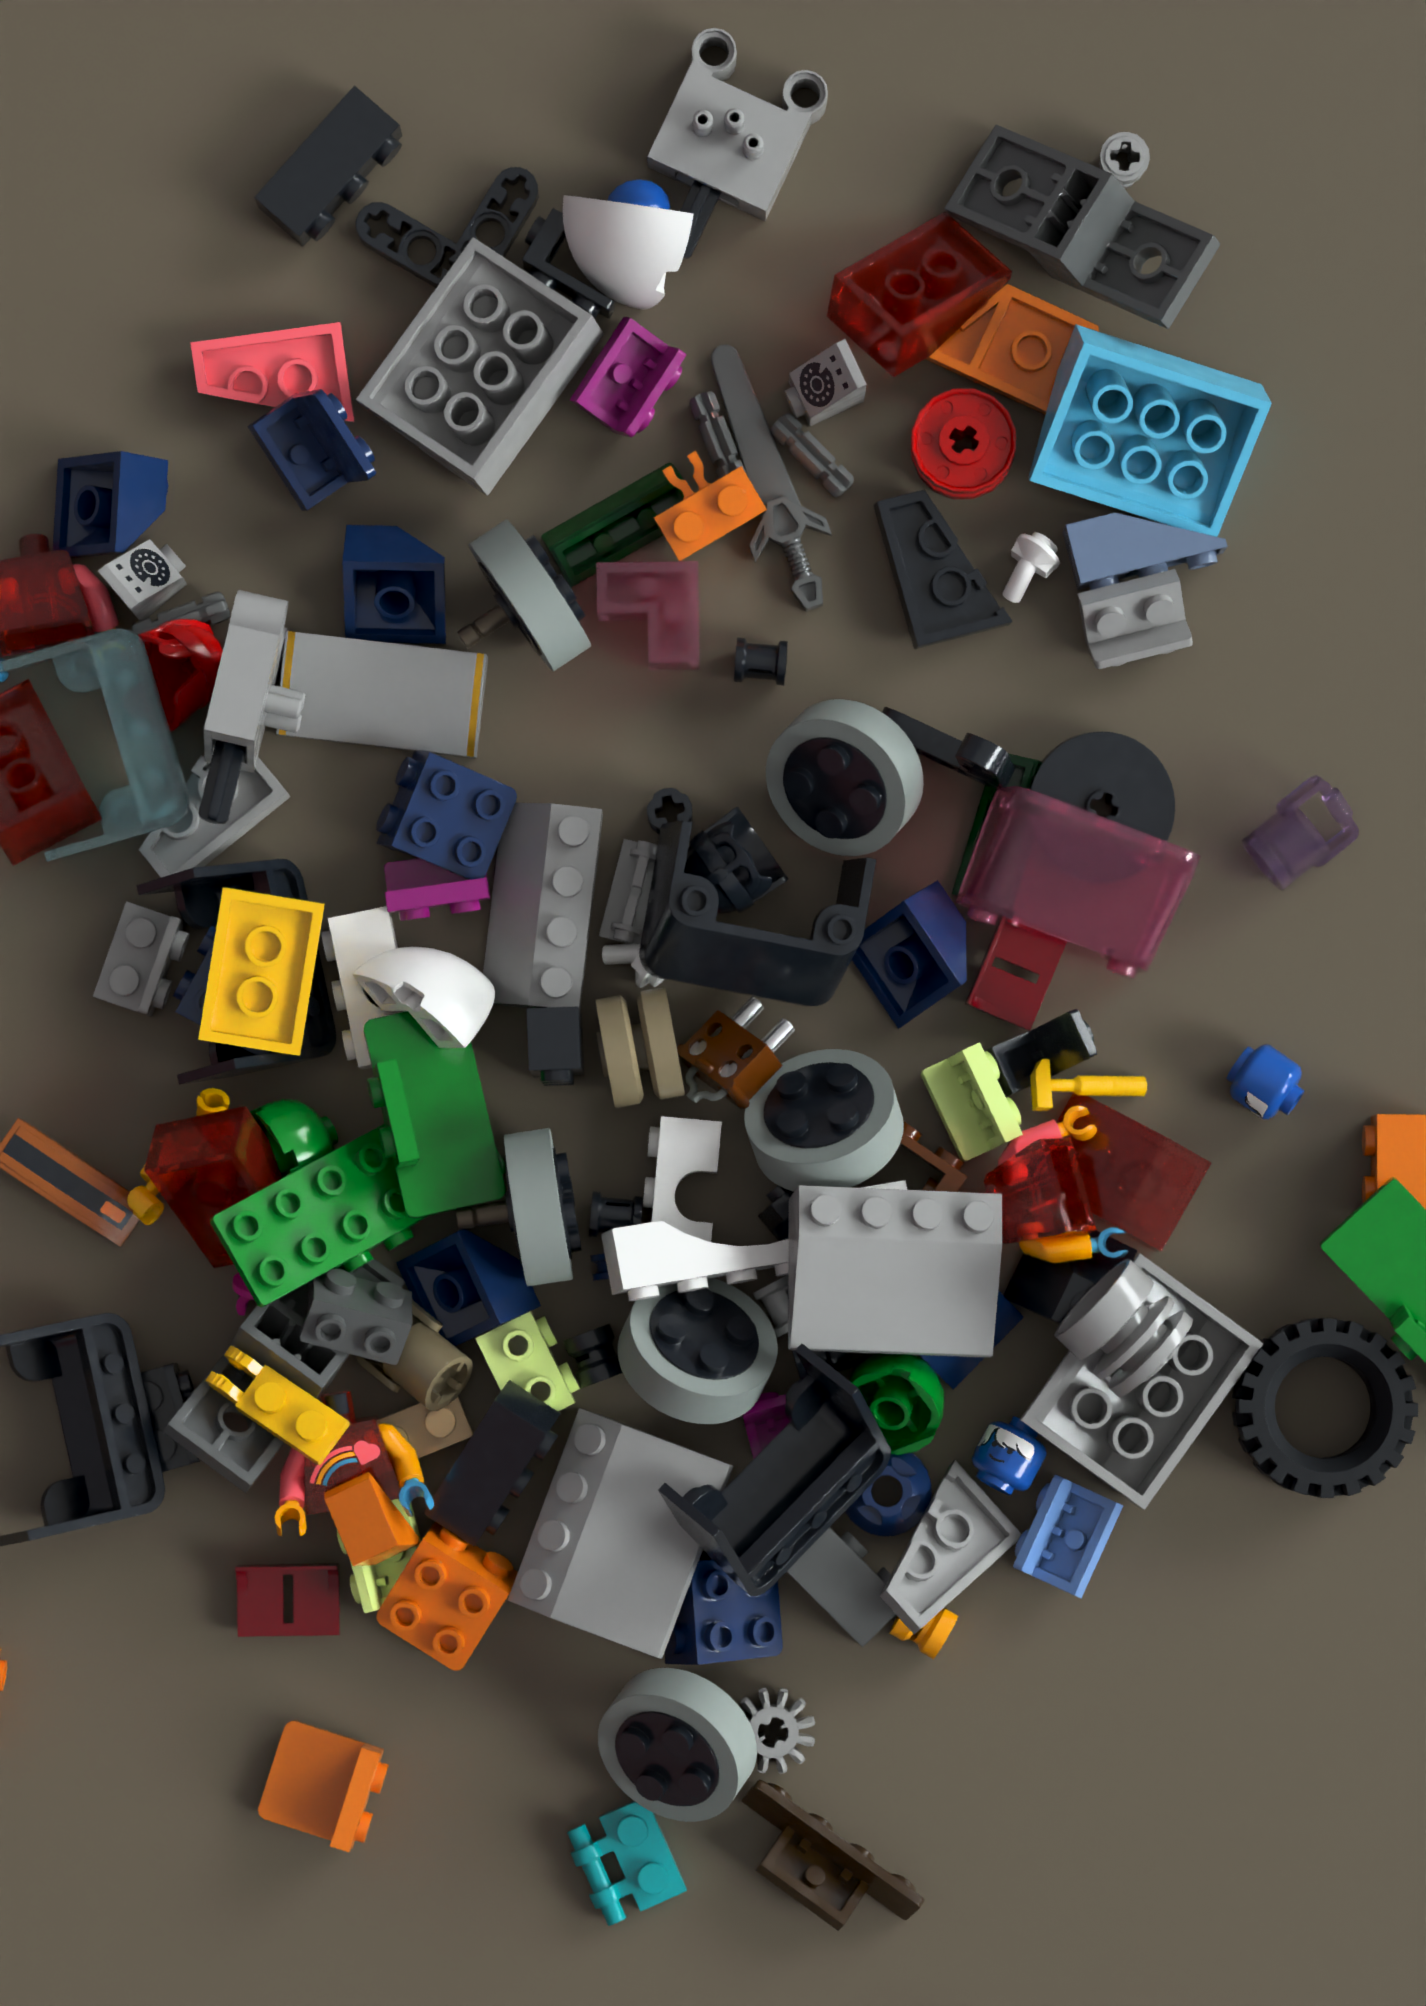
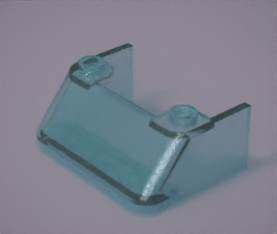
M123 628L111 629L0 662V674H6L53 660L60 682L69 690L82 693L101 688L130 784L109 792L103 798L99 808V817L104 835L46 851L44 853L47 862L177 824L185 817L190 805L188 790L147 651L142 639L136 633Z

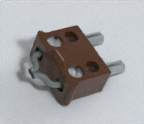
M751 997L731 1018L717 1010L685 1044L677 1046L678 1056L689 1069L686 1074V1083L689 1085L690 1091L686 1096L694 1103L703 1098L717 1101L725 1097L740 1109L749 1107V1100L783 1066L774 1055V1052L795 1031L793 1025L788 1020L781 1019L760 1040L745 1029L764 1009V1006L758 999ZM695 1075L717 1091V1093L708 1091L697 1092L698 1087L697 1083L693 1080V1076Z

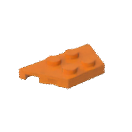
M1006 284L981 307L973 310L960 320L948 333L935 343L932 342L927 346L922 358L1046 415L1056 374L1075 324L1098 332L1099 326L1012 285Z

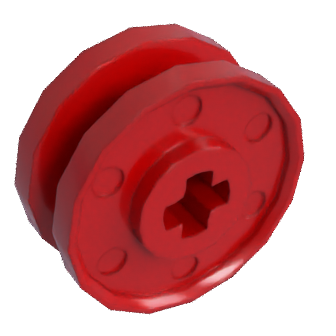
M974 388L951 389L934 396L920 410L912 428L911 459L919 478L934 492L951 499H975L992 492L1007 477L1015 458L1016 428L1008 410L993 396ZM967 434L973 438L972 447L975 448L974 451L965 448L961 454L954 451L955 441L952 440L953 437L962 440Z

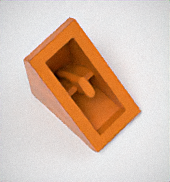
M370 1472L324 1492V1500L352 1566L376 1565L420 1544L419 1536Z

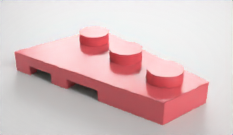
M341 322L190 342L198 393L276 407L295 393L322 389L326 394L332 393L341 402L347 413L345 421L355 422Z

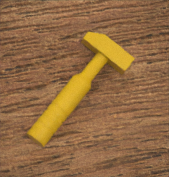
M1049 1059L1038 1061L1030 1075L1032 1111H1048L1053 1108L1052 1091L1073 1092L1078 1096H1145L1147 1091V1081L1144 1076L1077 1075L1073 1079H1051Z

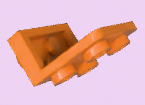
M434 1522L378 1610L376 1619L381 1626L449 1669L458 1671L465 1666L509 1596L518 1572L513 1569L512 1563L501 1554L492 1551L485 1552L476 1545L473 1547L445 1527Z
M293 1720L288 1722L283 1729L258 1807L259 1815L265 1820L331 1840L330 1847L350 1852L355 1841L365 1842L373 1814L366 1812L365 1808L370 1792L380 1794L389 1764L380 1762L384 1749Z

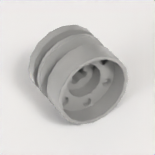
M1125 1259L1106 1273L1077 1302L1054 1334L1079 1360L1090 1356L1101 1348L1104 1353L1099 1359L1093 1374L1102 1380L1117 1370L1110 1380L1108 1388L1120 1398L1130 1393L1141 1383L1148 1381L1163 1368L1175 1354L1180 1342L1193 1323V1319L1182 1310L1165 1320L1175 1303L1168 1296L1154 1302L1149 1307L1143 1304L1149 1296L1154 1282L1130 1259Z

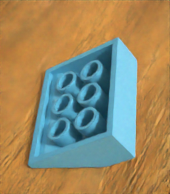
M1075 324L1056 374L1028 478L1031 482L1160 523L1217 537L1272 403L1262 384Z

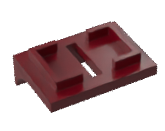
M1004 910L965 1005L1031 1031L1069 938L1023 919L1008 910ZM995 957L1039 975L1036 984L992 966Z
M339 1563L237 1565L235 1567L238 1637L340 1635ZM284 1575H293V1623H284Z

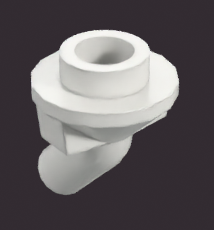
M1034 532L1032 535L1024 533L1018 536L1011 549V556L1018 563L1002 593L1004 598L1011 602L1019 603L1034 573L1047 578L1057 569L1060 564V560L1056 555L1058 548L1049 538L1038 532Z
M640 944L603 946L602 958L604 964H631L635 969L636 985L639 988L646 986L648 983L656 987L664 981V979L650 975L643 968L639 957Z

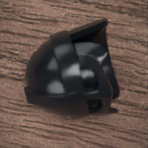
M739 807L732 809L706 831L702 830L689 841L690 846L687 851L684 873L704 877L713 884L719 898L717 914L734 911L741 913L755 905V901L789 879Z

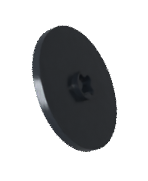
M1113 732L1083 733L1057 745L1037 767L1027 794L1026 815L1028 827L1040 853L1060 872L1086 882L1110 883L1120 881L1145 869L1164 848L1174 823V790L1169 775L1161 761L1142 743L1126 735ZM1104 793L1106 795L1105 803L1112 806V811L1110 815H1101L1097 821L1095 820L1096 811L1090 808V802L1092 799L1100 800Z

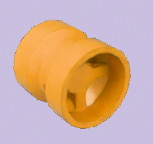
M943 1608L915 1634L897 1616L889 1634L901 1641L911 1640L918 1644L920 1652L934 1659L953 1629L958 1615Z

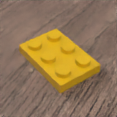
M223 887L198 1040L300 1056L325 903Z

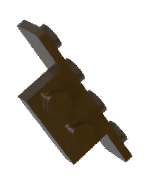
M759 1779L743 1797L742 1802L781 1830V1833L755 1871L837 1931L845 1925L865 1893L903 1920H908L920 1909L925 1901L922 1896L916 1893L914 1885L909 1880L898 1874H890L874 1862V1857L868 1850L858 1844H849L835 1834L830 1823L823 1817L814 1813L808 1814L794 1804L791 1796L782 1787Z

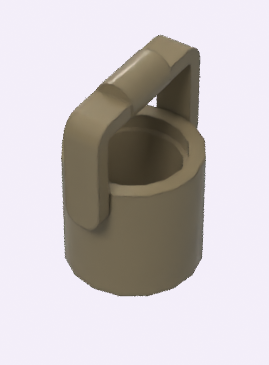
M412 1300V1314L422 1322L412 1325L399 1362L396 1365L383 1363V1369L373 1362L372 1359L357 1356V1362L390 1390L398 1393L402 1387L427 1409L438 1411L448 1406L463 1391L471 1377L473 1369L472 1360L441 1336L438 1332L443 1325Z

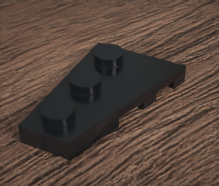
M925 489L877 501L873 505L914 650L1008 626L1013 622L1004 607L1000 608L986 587L987 582L979 570L973 568L957 544V537Z

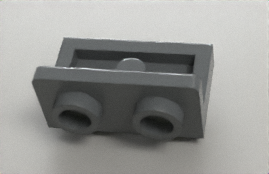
M331 1269L308 1282V1311L300 1330V1340L302 1342L391 1365H396L399 1362L412 1327V1291L404 1290L391 1282L377 1283L354 1277L349 1272L341 1269Z

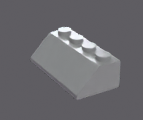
M515 803L498 844L483 974L489 979L495 989L494 1005L521 1008L578 1006L581 1011L603 821L602 809L553 803Z

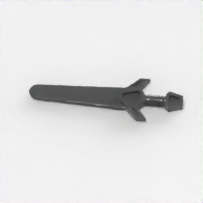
M728 344L719 345L711 354L712 367L743 467L767 509L759 514L760 523L749 545L754 562L756 563L768 541L782 546L784 553H787L785 555L788 558L787 562H790L788 565L792 567L790 570L794 572L792 576H795L791 592L806 612L823 606L822 578L810 572L812 569L808 567L810 564L807 562L808 558H805L806 553H803L805 551L804 548H801L803 544L800 538L805 528L832 536L827 519L801 506L739 353Z

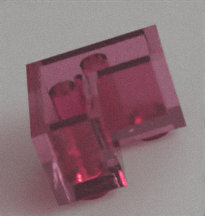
M698 561L596 563L598 621L648 620L649 670H699Z

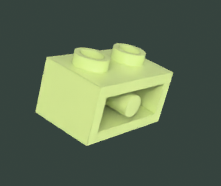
M532 1311L475 1338L501 1391L507 1382L511 1380L556 1411L576 1403L572 1393L579 1390L580 1387L569 1364L565 1362L558 1366L549 1348L558 1344L545 1316L536 1320Z

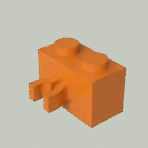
M696 451L687 455V458L694 467L692 477L698 485L699 490L697 492L691 490L686 480H681L675 475L672 466L662 470L669 483L682 491L684 498L653 518L679 562L767 510L742 466L713 483H708L703 476L704 467Z

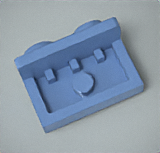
M1054 1475L1051 1483L1046 1484L1039 1493L1036 1501L1037 1514L1030 1529L1022 1533L1016 1544L1015 1556L1017 1558L1013 1567L1076 1597L1082 1598L1123 1505L1063 1477Z

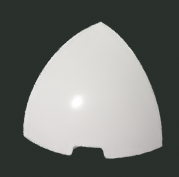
M564 195L563 224L565 236L573 258L586 278L603 294L626 306L644 310L658 304L665 296L664 283L666 272L678 271L682 263L694 213Z
M401 947L392 949L371 958L352 974L382 1011H409L439 1048H466L486 1021L495 999L493 984L476 967L451 953L433 948Z

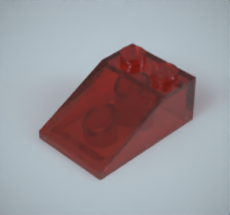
M943 212L835 274L827 317L894 378L931 356L1011 279L1012 271L948 213Z
M29 679L0 693V845L14 866L103 819Z
M1072 1093L1056 1123L1064 1120V1115L1068 1109L1079 1105L1087 1108L1090 1113L1077 1118L1073 1128L1080 1130L1088 1125H1095L1097 1132L1091 1139L1085 1141L1076 1140L1070 1134L1062 1137L1063 1142L1061 1144L1039 1151L1030 1167L1031 1174L1029 1180L1038 1184L1042 1167L1051 1157L1052 1161L1044 1172L1041 1187L1043 1186V1180L1049 1166L1054 1162L1056 1166L1049 1174L1046 1190L1049 1178L1057 1167L1058 1171L1051 1184V1192L1109 1226L1125 1231V1235L1151 1250L1162 1252L1212 1163L1089 1096H1078Z
M246 1106L157 1124L144 1168L145 1173L213 1268L233 1265V1262L210 1224V1219L221 1211L282 1179L269 1139Z

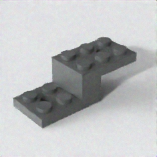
M997 124L944 208L952 218L1029 251L1051 278L1168 330L1221 245L1213 234L1134 201L1112 173ZM1018 178L1022 179L1021 187L1016 193L1011 196H1002L1003 189L1008 182ZM1162 256V262L1156 271L1150 274H1141L1142 266L1149 258Z
M376 1259L350 1273L354 1277L377 1283L391 1282L401 1288L405 1283L403 1279ZM308 1283L265 1307L257 1305L239 1327L227 1350L231 1345L238 1348L257 1361L262 1367L266 1364L319 1400L350 1354L305 1343L300 1340V1330L308 1311ZM224 1354L211 1369V1371L227 1377L242 1392H245L254 1380L253 1377L243 1370H239L231 1365ZM210 1371L168 1423L164 1433L246 1493L285 1443L243 1415L235 1407L236 1404L210 1387L205 1382L211 1373ZM230 1412L240 1414L246 1420L248 1430L241 1433L231 1431L226 1427L223 1415Z

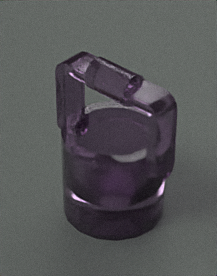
M1314 775L1283 798L1276 806L1278 812L1241 841L1247 853L1262 873L1282 891L1313 865L1314 867L1325 865L1354 842L1359 835V829L1351 817L1353 810L1340 790L1336 787L1332 788L1322 777ZM1318 791L1322 795L1321 800L1335 821L1343 827L1339 833L1327 842H1325L1311 821L1298 809Z

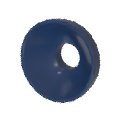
M913 1452L902 1455L891 1454L886 1468L879 1476H893L901 1483L902 1496L896 1504L889 1507L877 1504L871 1495L872 1483L845 1511L850 1520L860 1529L878 1536H896L907 1532L919 1523L931 1500L932 1484L927 1468Z

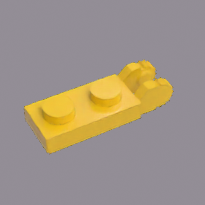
M231 1345L224 1356L235 1368L243 1370L254 1378L245 1392H242L227 1377L211 1371L205 1382L236 1404L235 1407L243 1415L320 1466L349 1427V1421L266 1364L262 1367L249 1355Z

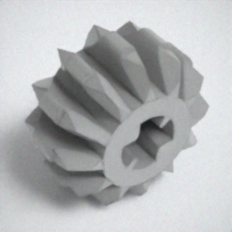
M766 1687L758 1690L762 1706L757 1708L751 1699L747 1697L741 1700V1705L751 1714L748 1720L755 1735L757 1753L761 1755L757 1771L762 1774L766 1773L769 1758H776L777 1770L780 1774L787 1772L784 1755L789 1753L798 1764H802L805 1761L802 1752L795 1747L796 1743L809 1747L814 1746L815 1738L808 1734L799 1733V1729L815 1725L814 1716L795 1718L806 1705L803 1698H798L787 1708L785 1703L788 1698V1689L780 1688L776 1703H770L769 1692ZM772 1717H777L783 1720L780 1725L782 1729L787 1727V1734L785 1737L777 1736L774 1744L763 1741L765 1733L758 1734V1728L760 1724L768 1725Z

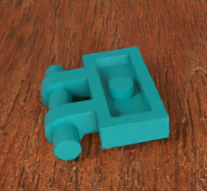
M635 1801L600 1815L599 1819L606 1836L595 1841L592 1840L585 1824L567 1831L574 1848L570 1852L576 1867L582 1866L593 1891L589 1894L595 1909H601L608 1926L627 1918L619 1902V1899L626 1895L633 1894L641 1912L687 1891V1887L654 1813ZM614 1851L625 1878L611 1883L600 1859L601 1856Z

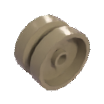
M660 987L640 991L637 997V1005L641 1023L633 1025L630 1022L627 1001L621 995L595 999L600 1031L596 1032L604 1078L609 1077L615 1108L641 1103L644 1097L640 1076L642 1071L650 1070L653 1091L660 1100L685 1096L666 988Z

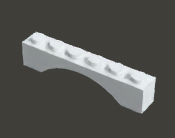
M906 1180L861 1187L907 1190ZM662 1220L613 1228L601 1234L612 1295L628 1292L629 1301L659 1296L658 1287L677 1284L678 1293L708 1288L707 1279L726 1276L727 1285L758 1279L757 1270L775 1268L776 1276L788 1275L789 1239L767 1245L751 1246L711 1243L685 1234Z

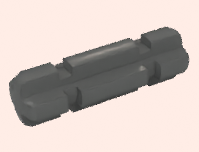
M709 391L694 396L690 399V408L695 421L700 420L701 424L698 425L699 431L712 464H717L718 466L716 469L718 479L740 466L744 469L741 460L736 459L738 452L724 416H719L718 414L720 406L715 394Z
M786 413L782 415L771 427V434L782 446L787 444L790 447L789 453L816 480L821 478L824 481L822 486L833 497L838 498L852 486L854 482L853 475L842 464L838 467L835 464L836 458L809 431L804 433L801 430L802 424L792 414Z
M216 591L201 597L202 603L196 604L195 600L157 614V620L151 621L150 617L137 621L132 625V633L135 638L138 634L157 628L160 624L174 619H194L204 623L211 621V624L215 625L230 618V610L223 594Z

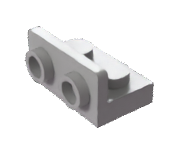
M1175 569L1077 593L1085 642L1097 669L1120 666L1130 661L1158 654H1168L1193 645L1192 634L1185 618L1180 579Z
M126 901L93 997L150 1017L153 1016L155 1007L163 1010L173 981L166 979L172 960L180 962L189 939V933L182 931L185 922L180 918L168 916Z

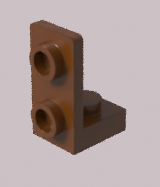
M903 1121L904 1128L900 1146L943 1174L939 1182L930 1177L921 1190L958 1192L968 1176L959 1171L964 1163L940 1146L933 1153L919 1144L918 1140L922 1134Z

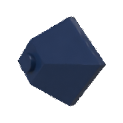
M124 451L58 459L52 558L61 560L124 553L166 509L168 460Z
M346 525L342 560L345 638L387 643L446 644L445 557L398 526Z
M938 880L905 899L865 928L862 941L852 958V961L898 1029L967 982L966 921Z
M466 1229L459 1230L396 1262L408 1290L412 1291L413 1301L443 1325L438 1333L455 1347L541 1307L533 1287H527L520 1260Z

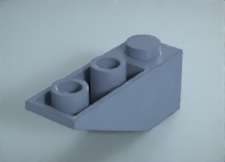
M1115 512L1066 524L1062 532L1077 590L1087 587L1093 590L1120 583L1119 579L1138 575L1140 578L1168 571V567L1187 563L1189 570L1204 568L1218 563L1216 555L1223 554L1228 547L1226 539Z

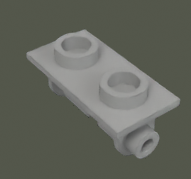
M628 839L623 840L599 933L600 937L627 944H641L658 845L638 840V842Z

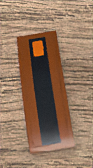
M17 1118L0 1143V1168L102 1236L122 1247L140 1221L128 1206L127 1199L130 1191L30 1123Z

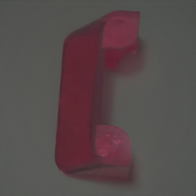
M1018 786L1004 787L995 791L955 903L968 907L966 916L976 921L995 926L997 918L1013 920L1100 953L1102 958L1108 960L1107 970L1134 979L1136 972L1146 973L1195 874L1201 856L1180 846L1044 794Z

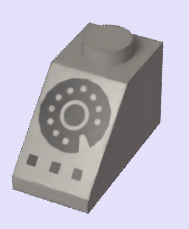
M843 339L790 372L788 382L791 388L784 390V394L794 416L798 418L804 415L810 427L863 403L867 384L846 339Z
M150 539L105 564L98 570L139 621L148 618L187 585L186 581L179 574L186 568L185 564L168 544L159 550Z

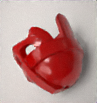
M194 619L170 620L160 624L157 628L135 636L131 646L122 653V656L131 661H147L152 672L127 696V703L130 709L149 727L160 732H172L189 719L198 709H202L210 703L223 648L213 635L214 633L209 624Z

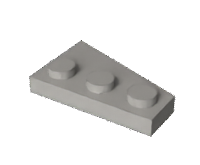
M205 755L199 757L191 769L192 775L176 799L170 801L139 848V851L161 878L190 868L206 866L291 797L259 757L257 758L254 773L240 770L229 820L225 824H212L199 817L198 812L210 763L205 762Z
M956 1460L948 1466L880 1595L913 1634L917 1633L1010 1549L1022 1535Z

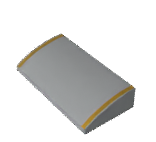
M286 631L280 687L304 692L306 698L303 710L300 713L302 721L299 731L293 733L277 729L276 734L280 736L477 758L488 656L482 653Z

